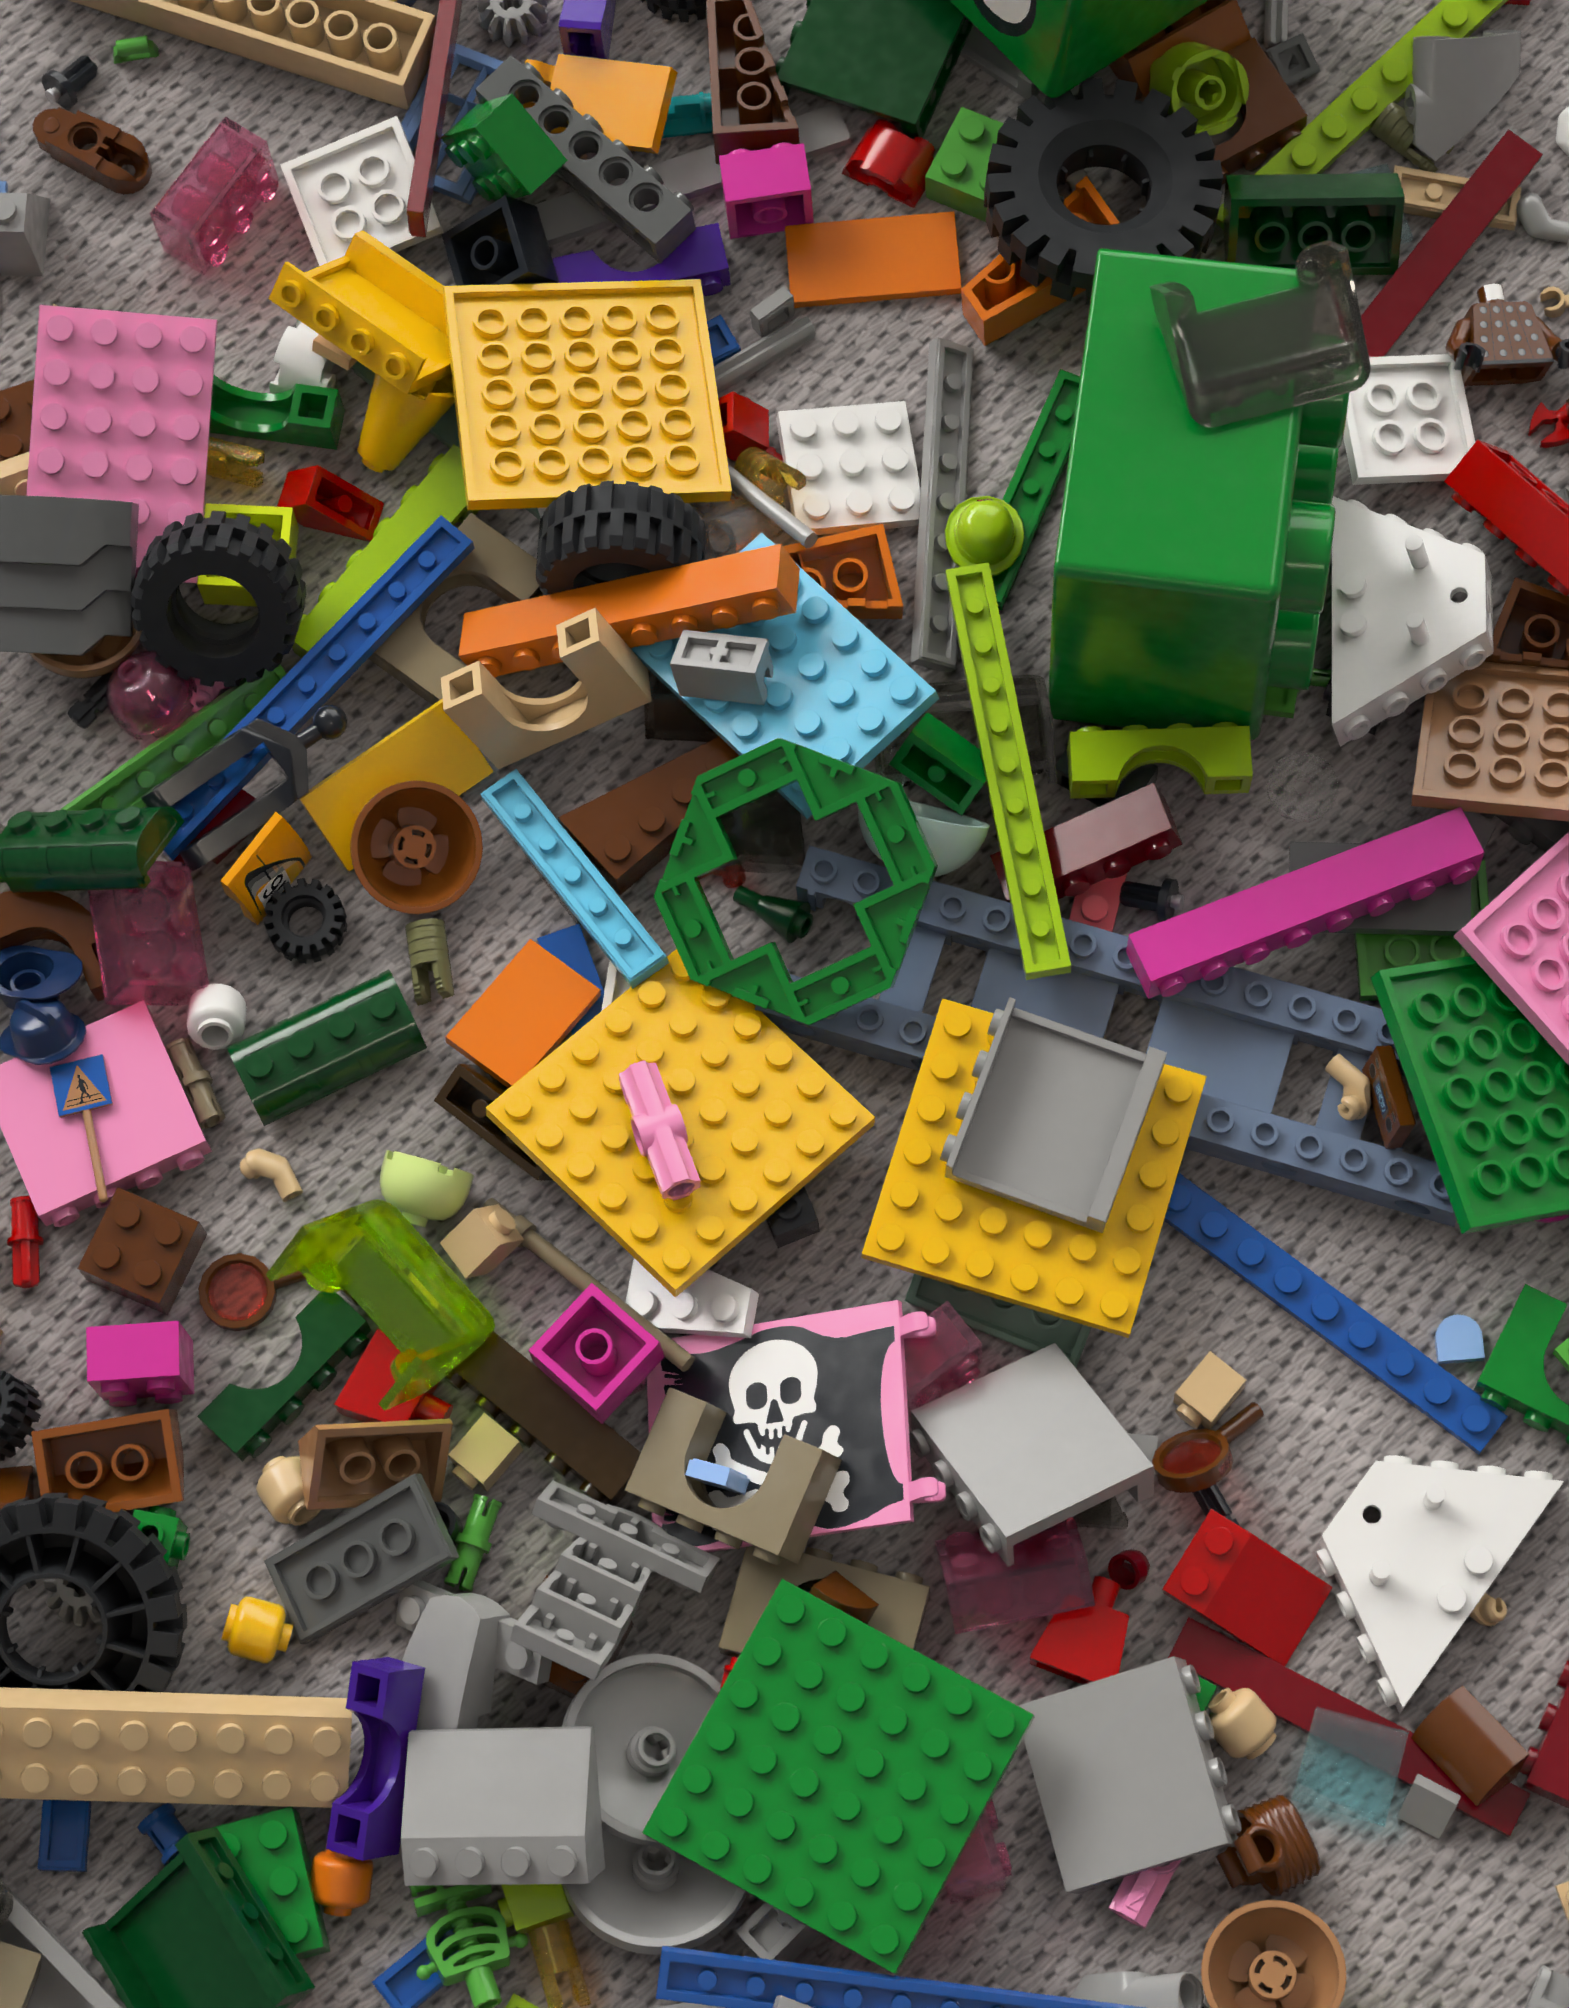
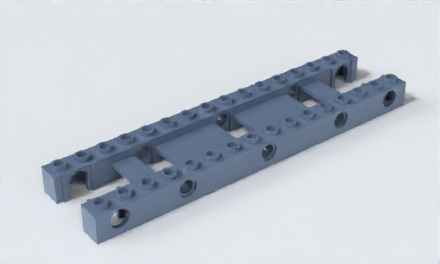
M809 845L796 884L798 901L808 902L813 911H816L817 907L823 909L826 898L838 899L853 906L854 903L893 886V882L884 866ZM932 881L893 988L880 993L878 1000L869 998L812 1025H806L791 1019V1017L757 1005L755 1010L761 1011L784 1032L919 1071L936 1016L922 1012L944 944L951 946L952 942L985 951V956L987 957L971 1007L994 1013L996 1008L1004 1011L1008 999L1011 997L1016 999L1015 1008L1104 1038L1117 994L1123 995L1124 991L1143 997H1147L1126 953L1128 936L1062 918L1071 962V973L1026 980L1011 903ZM1233 966L1217 979L1205 981L1201 978L1188 983L1185 989L1173 996L1163 997L1160 994L1150 998L1158 1001L1160 1009L1147 1052L1149 1047L1167 1052L1164 1064L1207 1076L1185 1149L1455 1227L1457 1219L1436 1161L1402 1152L1403 1147L1386 1149L1384 1146L1360 1140L1367 1114L1362 1119L1352 1121L1345 1120L1340 1116L1337 1106L1342 1104L1343 1086L1331 1075L1316 1126L1271 1114L1292 1044L1297 1045L1298 1041L1333 1051V1056L1341 1054L1361 1072L1376 1046L1391 1045L1402 1076H1405L1382 1009ZM790 974L793 982L801 979V977Z

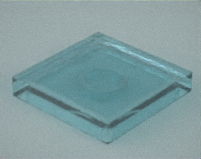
M1316 1706L1292 1800L1385 1827L1409 1732Z

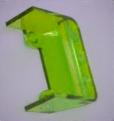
M380 1199L364 1202L303 1225L266 1273L269 1280L274 1281L300 1271L308 1284L317 1291L335 1293L346 1289L401 1353L395 1357L390 1366L395 1383L379 1403L384 1411L429 1391L479 1348L495 1329L494 1319L484 1305L402 1213L392 1204Z

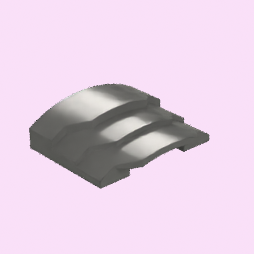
M0 495V652L83 656L105 636L133 637V621L131 616L134 608L130 604L136 577L139 504L83 498Z

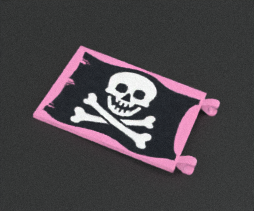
M894 1300L754 1324L751 1338L687 1335L671 1338L694 1356L695 1360L692 1366L683 1372L664 1357L647 1375L649 1433L668 1388L671 1387L727 1412L707 1462L729 1467L746 1475L750 1480L745 1495L705 1484L710 1499L718 1508H729L742 1504L758 1491L766 1478L783 1435L786 1434L842 1459L810 1537L914 1522L913 1503L944 1501L946 1499V1485L943 1482H938L933 1477L912 1481L904 1338L934 1336L936 1334V1320L933 1317H928L927 1313L922 1311L903 1316L902 1302ZM666 1509L663 1517L652 1513V1522L664 1529L667 1534L701 1550L715 1552L735 1549L713 1539L717 1531L716 1529L704 1525L702 1532L699 1533L676 1523L678 1513ZM743 1541L740 1548L753 1545Z

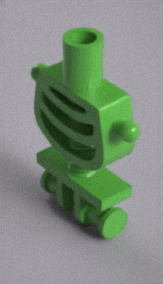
M443 1885L409 1886L412 1897H416L419 1892L431 1888L435 1889L434 1893L413 1899L417 1917L445 1908L448 1911L447 1915L436 1921L427 1932L426 1947L431 1963L419 1966L416 1972L417 1977L421 1980H427L431 1974L437 1972L445 1986L465 1981L474 2008H493L502 2002V1998L493 1971L510 1965V1947L524 1948L529 1940L524 1933L508 1937L505 1919L498 1910L491 1907H468L466 1905V1901L492 1893L491 1885H456L444 1889ZM473 1923H486L491 1926L473 1927ZM453 1929V1932L455 1934L446 1938L438 1947H436L438 1941L443 1936V1934ZM459 1950V1952L453 1954V1955H452L451 1957H449L446 1961H444V1960H445L448 1956H450L452 1953H454L455 1951Z

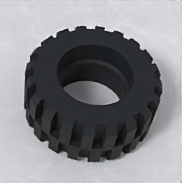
M602 481L597 486H592L590 483L581 485L575 492L568 490L561 494L546 508L544 515L540 518L536 581L542 593L549 595L704 561L706 555V528L696 510L689 503L685 504L682 498L674 493L669 495L664 493L662 488L653 485L643 487L639 486L638 482L626 481V484Z
M211 511L209 518H203L201 513L188 515L183 525L179 521H175L164 529L162 536H156L149 545L146 556L142 560L131 594L130 605L134 608L131 617L134 628L137 631H142L139 640L144 648L149 652L154 649L157 653L154 660L165 669L169 665L177 670L175 676L188 681L189 676L200 679V685L213 687L215 682H223L224 687L239 686L242 678H246L247 682L252 683L263 678L265 669L273 671L282 663L283 656L289 654L295 642L306 598V583L301 579L302 567L298 559H289L292 549L284 539L274 540L272 538L274 530L263 523L259 528L250 524L251 517L238 514L236 519L226 518L225 511ZM200 575L227 577L242 585L252 595L258 606L259 613L251 619L235 624H221L207 620L188 606L181 594L179 585L190 578Z

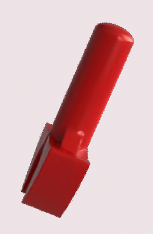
M1541 402L1535 409L1529 426V436L1543 424L1551 425L1556 423L1554 433L1549 434L1541 441V448L1557 447L1569 443V430L1567 429L1569 417L1567 416L1566 404L1558 410H1548Z

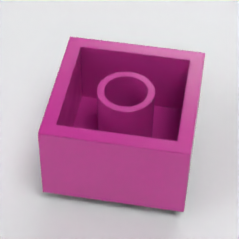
M778 143L771 148L754 151L737 149L728 155L719 156L730 239L785 231L786 225L814 223L811 185L804 143L795 145L791 143Z
M593 1283L582 1292L528 1350L534 1364L601 1424L606 1421L665 1357L660 1342Z
M179 1321L86 1327L87 1382L103 1400H109L110 1406H134L137 1404V1398L155 1397L156 1403L174 1404L183 1401L182 1395L194 1394L193 1340Z

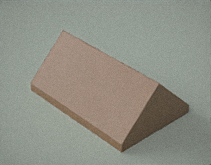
M451 1419L315 1425L298 1441L306 1509L356 1508L414 1473L422 1474L433 1500L441 1502L453 1425Z

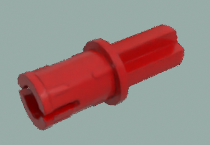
M30 1196L14 1197L10 1199L12 1215L11 1237L7 1239V1245L12 1247V1283L15 1287L20 1288L35 1287L40 1283L39 1245L44 1244V1239L39 1236V1218Z

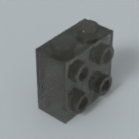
M778 791L720 817L738 859L715 870L770 874L803 866L805 851L801 813Z

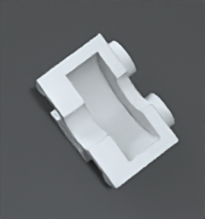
M297 319V328L288 326L279 342L273 362L279 363L280 369L275 380L269 384L270 393L288 391L295 384L334 389L336 376L331 373V370L335 363L312 351L313 340L319 334Z

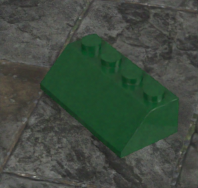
M1398 173L1226 175L1223 210L1225 262L1307 270L1315 276L1394 275L1399 265L1405 201Z

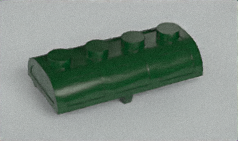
M170 806L19 812L9 819L7 826L0 834V883H7L13 893L145 889L151 882L147 874L148 870L179 830L184 820L178 811Z
M386 970L368 981L345 992L336 994L324 1002L277 1022V1024L238 1043H233L226 1048L263 1125L266 1126L426 1049L427 1046L391 971Z

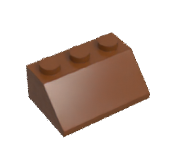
M1208 0L1109 64V67L1118 79L1138 83L1135 97L1137 100L1143 96L1147 97L1150 92L1151 64L1170 48L1185 42H1198L1227 52L1250 40L1251 35L1237 0Z
M164 1409L31 1432L41 1496L44 1493H68V1498L80 1500L84 1495L107 1501L105 1508L113 1512H119L121 1509L127 1511L184 1501V1453L176 1409Z

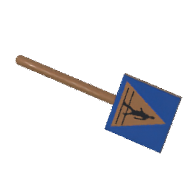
M101 1054L50 1067L59 1117L62 1118L78 1113L83 1115L98 1198L100 1202L105 1203L108 1200L91 1113V1110L113 1105L104 1056Z

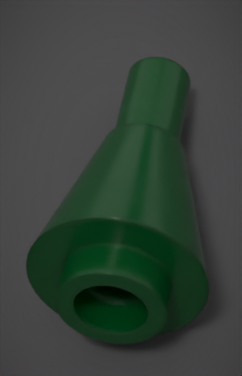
M742 885L734 893L733 901L755 911L764 922L788 943H793L797 937L800 939L804 938L812 926L813 915L810 914L811 906L808 902L770 895L763 896Z

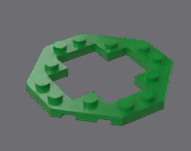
M776 738L698 775L691 792L692 797L685 817L681 819L669 852L671 855L663 878L659 880L654 894V899L690 980L727 992L734 997L765 1009L776 1011L806 1025L815 1024L893 988L938 868L901 783L783 738ZM798 781L815 821H820L856 803L858 804L893 882V886L853 904L871 944L870 947L793 982L775 942H770L736 959L733 958L698 877L738 859L720 817Z

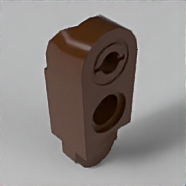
M58 107L57 109H46L35 117L33 132L40 149L49 153L58 162L109 190L123 195L134 194L142 190L149 183L152 175V165L142 142L135 136L79 110L74 114ZM87 144H96L89 150H81ZM128 164L132 165L135 168V174L132 176L121 167Z

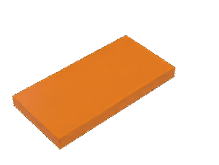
M955 211L785 226L790 293L794 298V308L961 294L962 287Z

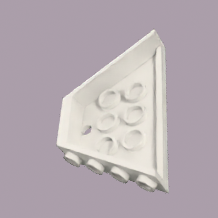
M1333 496L1332 505L1335 506L1336 513L1332 542V727L1341 747L1350 740H1357L1363 737L1373 726L1388 717L1401 714L1411 703L1424 695L1439 691L1449 680L1465 670H1472L1480 666L1488 656L1492 655L1493 603L1492 575L1486 556L1481 549L1470 543L1460 545L1447 540L1439 532L1430 528L1421 530L1407 525L1403 519L1396 515L1386 514L1384 516L1373 512L1359 501L1353 499L1344 501ZM1458 592H1464L1468 595L1466 600L1461 603H1455L1451 599Z
M1396 1455L1384 1456V1461H1375L1322 1534L1319 1541L1321 1550L1315 1553L1324 1575L1327 1578L1334 1575L1342 1591L1336 1594V1600L1342 1614L1347 1621L1354 1618L1362 1635L1356 1637V1642L1367 1664L1373 1661L1376 1663L1382 1676L1381 1679L1376 1680V1684L1387 1707L1395 1704L1399 1714L1402 1712L1564 1481L1552 1480L1553 1475L1543 1471L1524 1472V1477L1505 1475L1506 1469L1497 1466H1479L1477 1471L1459 1470V1464L1450 1461H1431L1430 1466L1412 1465L1411 1458ZM1368 1507H1374L1379 1510L1381 1519L1377 1523L1371 1524L1364 1520L1363 1513Z

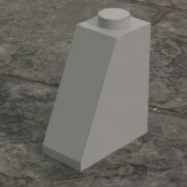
M0 193L1 276L44 275L50 198L29 193Z

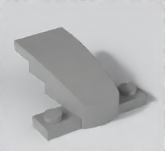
M552 1480L537 1498L532 1515L543 1519L547 1525L554 1529L569 1531L579 1536V1538L560 1554L555 1570L537 1588L531 1605L514 1624L509 1640L595 1681L628 1629L641 1602L652 1571L671 1579L680 1588L692 1589L701 1593L715 1574L721 1558L667 1534L660 1526L639 1514L613 1505H605Z
M422 1580L399 1592L394 1624L413 1632L402 1661L425 1667L416 1730L477 1729L478 1717L491 1713L495 1667L537 1685L549 1681L552 1660L510 1641L509 1637L517 1620L511 1618L510 1614L502 1606L486 1596L475 1593L453 1594Z

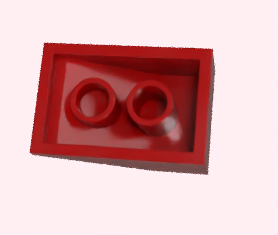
M1211 1509L1162 1588V1591L1165 1595L1262 1655L1286 1666L1333 1587L1249 1531Z

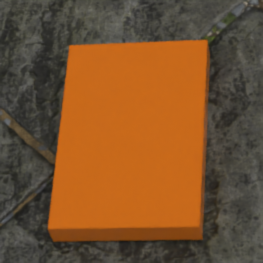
M530 939L445 1036L446 1043L509 1089L557 1048L600 998L601 989Z

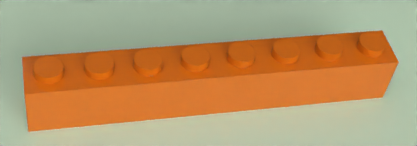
M782 544L466 612L463 617L458 656L466 666L480 661L494 678L524 670L530 671L538 667L562 663L563 661L559 655L556 625L593 608L599 611L630 648L680 638L683 630L708 632L722 628H733L736 625L760 620H771L779 616L796 613L800 568Z

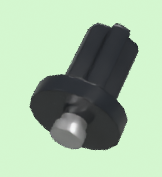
M80 56L62 72L49 70L42 76L46 98L51 103L57 102L64 109L72 108L78 102L76 92L96 77L97 65L88 56Z
M1165 878L1161 886L1125 881L1121 886L1119 896L1121 904L1127 907L1156 911L1159 922L1173 918L1175 910L1181 911L1183 908L1184 896L1179 895L1177 879Z

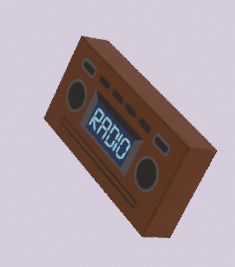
M1391 1045L1376 1046L1362 1072L1370 1080V1098L1385 1148H1401L1416 1122Z

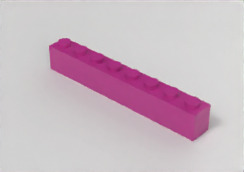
M1459 807L1128 935L1126 953L1148 999L1160 994L1163 997L1173 996L1185 989L1188 983L1201 978L1205 981L1217 979L1224 975L1230 967L1243 962L1247 965L1258 963L1267 958L1271 951L1287 946L1289 949L1297 948L1307 943L1312 938V935L1325 930L1331 933L1341 931L1351 925L1356 918L1370 914L1372 917L1382 915L1391 910L1395 903L1411 898L1413 901L1421 900L1431 895L1436 890V887L1452 882L1454 885L1465 883L1472 879L1479 871L1485 852L1464 811Z

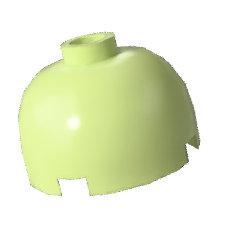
M386 1150L379 1182L382 1195L388 1205L402 1212L400 1221L426 1228L428 1219L445 1220L454 1216L461 1209L470 1192L474 1175L457 1168L449 1170L448 1167L441 1165V1163L417 1156Z

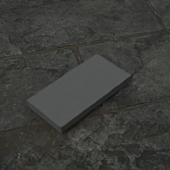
M1290 841L1289 873L1365 843ZM1471 879L1458 885L1449 882L1436 887V890L1431 895L1421 900L1413 901L1411 898L1395 903L1391 910L1382 915L1372 917L1370 914L1356 918L1351 925L1334 933L1454 936L1471 920ZM1325 930V931L1320 932V933H1331V932H1329L1328 930Z
M414 1473L271 1556L264 1562L300 1644H307L458 1559L459 1555L422 1474Z

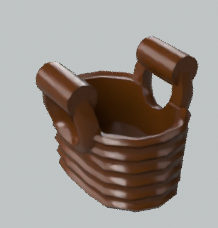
M1277 1795L1275 1798H1269L1268 1801H1261L1260 1804H1253L1252 1807L1237 1810L1241 1823V1832L1236 1833L1238 1839L1233 1841L1235 1847L1228 1846L1224 1852L1216 1856L1232 1889L1238 1886H1254L1261 1883L1263 1888L1275 1897L1281 1896L1284 1892L1289 1893L1291 1888L1296 1889L1298 1884H1304L1305 1880H1311L1313 1876H1318L1321 1869L1319 1854L1294 1804L1284 1795ZM1236 1852H1238V1854H1239V1856H1240V1858H1241V1860H1242V1862H1243V1864H1244V1866H1245V1868H1246L1248 1874L1251 1875V1876H1248V1875H1247V1873H1246V1871H1245V1869H1244V1867H1243V1865H1242V1863H1241V1861H1240V1859H1239V1857H1238V1855H1237Z

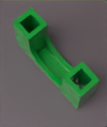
M1525 1284L1474 1390L1482 1394L1480 1400L1496 1407L1500 1411H1506L1507 1407L1524 1414L1522 1420L1536 1430L1548 1432L1552 1428L1567 1435L1565 1442L1569 1444V1405L1552 1391L1544 1371V1356L1547 1346L1568 1304Z

